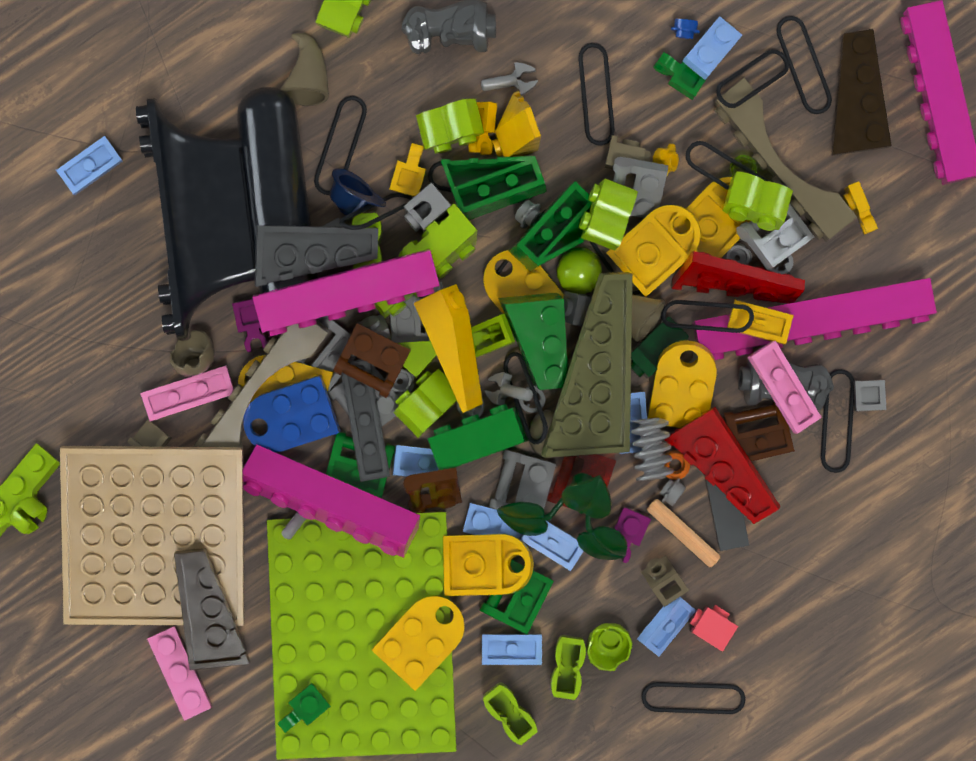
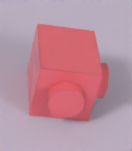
M714 605L713 609L705 606L703 611L698 608L689 622L692 625L690 631L722 652L739 626L729 621L728 617L730 614L717 605Z

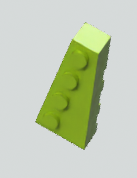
M455 204L446 210L449 216L442 222L434 220L425 228L426 231L422 235L423 239L420 242L414 240L408 243L398 256L401 257L430 249L437 277L442 279L453 269L451 265L459 258L463 261L473 254L476 250L474 246L477 242V229ZM415 292L404 295L405 301L388 305L387 300L375 303V306L384 318L390 314L394 317L406 308L405 302L413 295L416 298L418 297Z

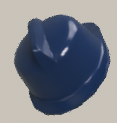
M336 168L332 171L334 181L330 190V198L337 205L341 213L348 215L369 204L386 207V202L362 178L345 169Z

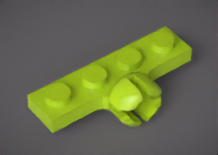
M37 443L0 486V537L11 525L23 534L35 532L40 527L30 517L34 519L37 517L43 523L46 520L47 508L37 499V493L60 466V462Z

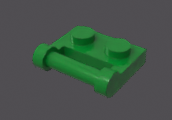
M340 431L336 434L326 475L382 498L387 477L360 482L357 460L341 456L343 447L355 450L353 437L346 436V432ZM387 444L385 449L390 469L395 445Z
M511 560L510 566L514 572L519 573L524 569V565ZM533 570L529 582L521 590L513 594L505 612L496 609L503 595H490L487 602H483L479 610L528 634L554 580Z

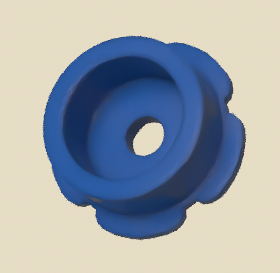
M675 19L674 27H671V30L676 32L677 38L693 39L694 34L700 33V30H697L698 21Z

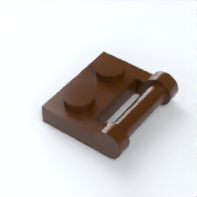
M357 323L333 372L339 375L343 373L379 391V395L387 399L411 350ZM351 355L388 372L387 379L384 381L348 363Z
M774 401L771 405L737 413H733V411L723 413L725 423L751 461L795 451L789 425ZM776 416L777 425L738 434L736 426L738 424Z
M456 468L413 474L404 479V489L410 498L408 507L413 513H424L427 508L434 507L451 508L458 503H462ZM429 487L430 493L421 495V489Z

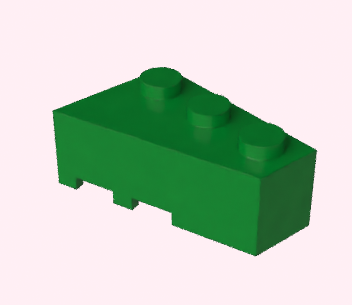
M535 156L497 157V159L481 160L478 158L450 161V159L441 160L457 207L468 220L547 192L546 184Z
M574 181L555 199L509 252L529 271H532L587 241L581 238L583 229L579 228V224L584 212H590L592 202L588 200L589 194Z
M558 293L498 298L533 384L539 390L563 388L568 373L564 298Z
M504 404L490 409L491 416L480 419L477 414L461 420L463 424L461 427L451 429L449 424L433 430L435 436L427 439L438 469L455 468L529 441L517 408L508 409L507 405Z

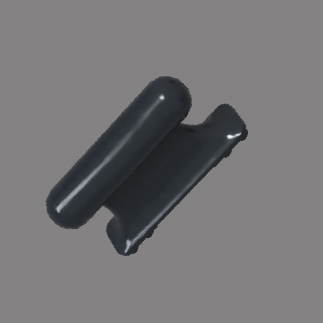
M262 87L252 90L242 98L237 110L239 138H208L183 131L164 117L155 98L147 99V105L136 106L137 122L141 125V129L150 128V135L139 136L141 153L144 154L145 158L153 157L157 169L169 270L167 271L169 284L158 285V295L160 303L172 305L173 313L162 315L163 331L167 335L176 334V337L179 339L188 338L191 318L204 301L231 286L255 281L256 225L311 226L297 111L293 99L280 89ZM310 273L284 281L267 283L266 285L258 286L259 294L318 279L317 273Z

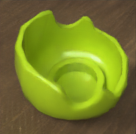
M572 248L561 256L557 266V278L562 288L568 292L586 294L595 289L599 274L602 273V265L596 253L587 248Z
M603 623L589 634L586 651L590 663L596 668L604 671H615L621 663L628 661L633 643L629 632L617 623Z

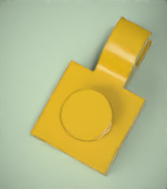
M477 102L484 134L477 136V142L469 144L468 149L470 153L491 155L493 144L488 133H495L497 103Z
M412 143L407 162L397 161L389 190L413 197L420 193L427 170L418 167L424 149L423 146Z

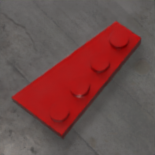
M695 251L691 253L672 278L671 289L682 290V286L685 285L697 287L696 292L709 294L710 289L725 290L727 292L726 296L739 297L749 293L753 294L756 300L788 304L794 303L805 290V280L795 278L790 274H779L768 271L763 267H753L741 264L733 259H722L711 256L706 252Z
M716 407L672 432L670 437L664 439L671 447L674 446L678 449L690 465H695L706 476L705 479L713 486L716 485L726 495V498L753 524L776 512L781 507Z

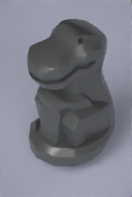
M464 0L440 9L416 6L411 8L406 14L401 30L407 36L408 44L415 54L429 52L431 50V38L435 36L440 37V43L444 47H449L452 44L473 45L474 49L478 52H486L488 50V38H496L495 14H488L487 3L481 0Z
M748 359L747 366L740 367L738 389L744 390V400L747 405L756 406L763 398L772 399ZM789 362L818 411L821 410L827 395L834 389L828 370L821 364L803 367Z

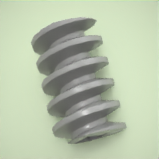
M661 418L631 420V422L639 424V427L631 430V433L641 437L632 442L633 446L642 448V451L634 454V458L643 460V463L635 466V470L644 472V475L636 478V481L663 479L667 475L674 472L673 468L664 466V464L673 460L672 456L663 454V452L671 449V445L662 442V440L670 437V433L661 430V428L669 424V421Z

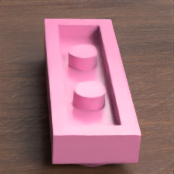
M771 341L748 356V359L794 434H798L822 418L776 341Z
M226 365L140 394L149 421H154L230 396L234 386Z
M174 626L148 638L147 640L184 721L211 709L212 704L197 671L189 670L187 649L177 627Z

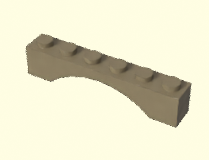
M743 78L724 93L722 97L726 102L734 104L754 91V89ZM758 94L736 108L724 106L719 99L715 101L714 105L717 108L714 112L724 124L730 123L735 130L733 135L742 147L747 145L754 153L752 159L761 170L766 168L773 178L770 181L793 190L790 204L800 217L804 215L811 223L808 225V228L818 240L823 238L825 242L857 218L839 194L824 191L806 183L794 175L782 163L766 133L763 118V100Z
M316 320L317 324L305 328H299L298 324L286 326L287 332L282 333L278 339L272 336L263 349L267 353L261 363L257 360L253 362L245 374L250 377L243 387L239 384L235 387L228 397L232 403L226 411L220 408L210 422L215 425L208 435L203 432L193 447H242L243 418L255 392L270 376L281 368L293 362L310 358L328 334L329 329Z

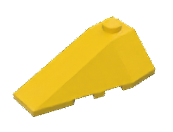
M519 91L512 94L495 130L496 139L491 140L497 157H519L539 150L541 134L530 105L524 100Z
M457 284L414 302V306L460 409L464 413L482 405L483 401L469 311L466 307L464 296L459 291Z

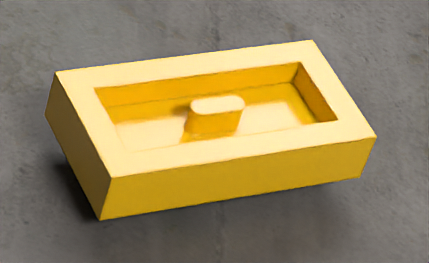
M734 300L733 304L749 306L754 313L752 325L746 331L741 332V334L768 341H776L779 344L786 345L794 315ZM732 308L727 328L744 327L749 321L748 311Z

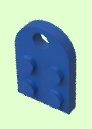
M322 375L261 394L249 404L243 419L244 430L250 442L254 446L257 444L273 452L285 451L341 431ZM259 418L266 421L268 430L265 434L260 435L254 432L252 423L255 419Z

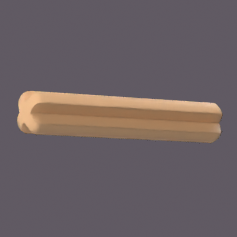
M655 499L650 503L647 511L708 567H713L719 561L720 555L659 499Z

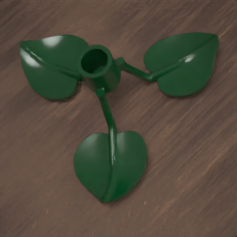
M585 473L575 474L571 485L563 490L562 497L547 514H545L544 509L540 505L531 502L511 503L497 509L498 516L511 529L523 535L537 536L547 531L548 523L546 521L551 520L565 503L568 508L578 511L580 514L585 513L587 532H581L577 536L578 545L585 553L602 560H616L627 555V541L619 531L606 526H599L593 529L591 525V518H604L610 514L612 508L611 496L601 475L593 478Z

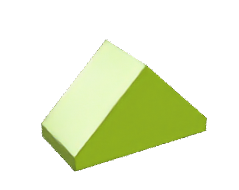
M505 313L471 327L476 358L515 344V339Z
M431 341L398 342V344L411 350L403 367L416 379L437 357Z

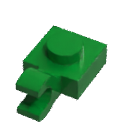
M664 52L653 67L659 73L671 76L672 78L668 85L691 100L695 98L706 81L684 62L680 64Z
M311 683L288 702L294 710L279 721L278 725L285 733L301 719L308 726L330 708L331 705Z

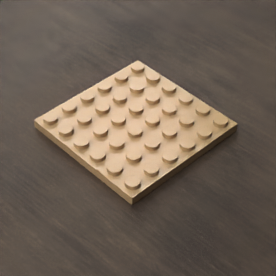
M60 447L63 624L183 625L174 553L175 551L206 548L236 626H244L243 447Z

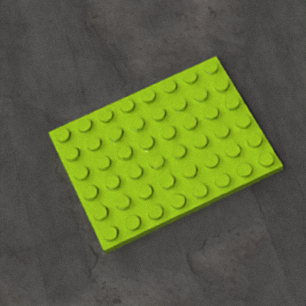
M446 512L416 513L420 515L419 529L404 558L398 555H388L380 547L371 543H361L346 532L333 531L325 523L316 519H306L290 540L284 538L281 532L291 519L267 520L277 760L456 752L452 652L415 691L372 651L374 646L418 600L428 596H441L450 600V596H444L443 536H447ZM447 606L440 607L436 611V618L440 623L447 624L451 622V612ZM313 683L331 707L308 726L301 719L285 733L278 725V722L294 710L288 702Z

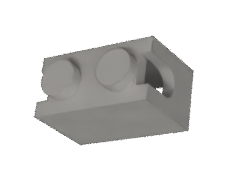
M430 183L404 205L405 212L407 213L404 217L415 232L421 229L424 233L426 231L425 228L434 220L436 222L441 221L449 214L446 210L451 205L437 188Z

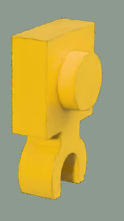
M858 181L844 188L846 194L843 195V200L858 217L863 234L865 235L878 229L871 215V208L860 182Z

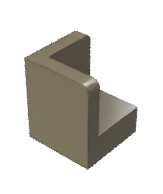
M147 420L136 435L128 439L127 443L131 446L166 447L172 437Z

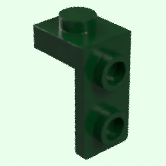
M671 317L666 318L669 323L677 324ZM662 322L631 352V370L639 378L644 375L648 379L657 370V361L662 351L675 342L687 340L689 338L688 334L681 328H671Z

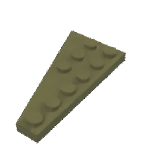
M632 273L599 274L541 456L544 458L630 452Z

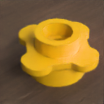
M669 143L667 148H657L653 155V163L668 165L667 176L669 172L676 171L679 163V156L675 152L676 146L673 143Z

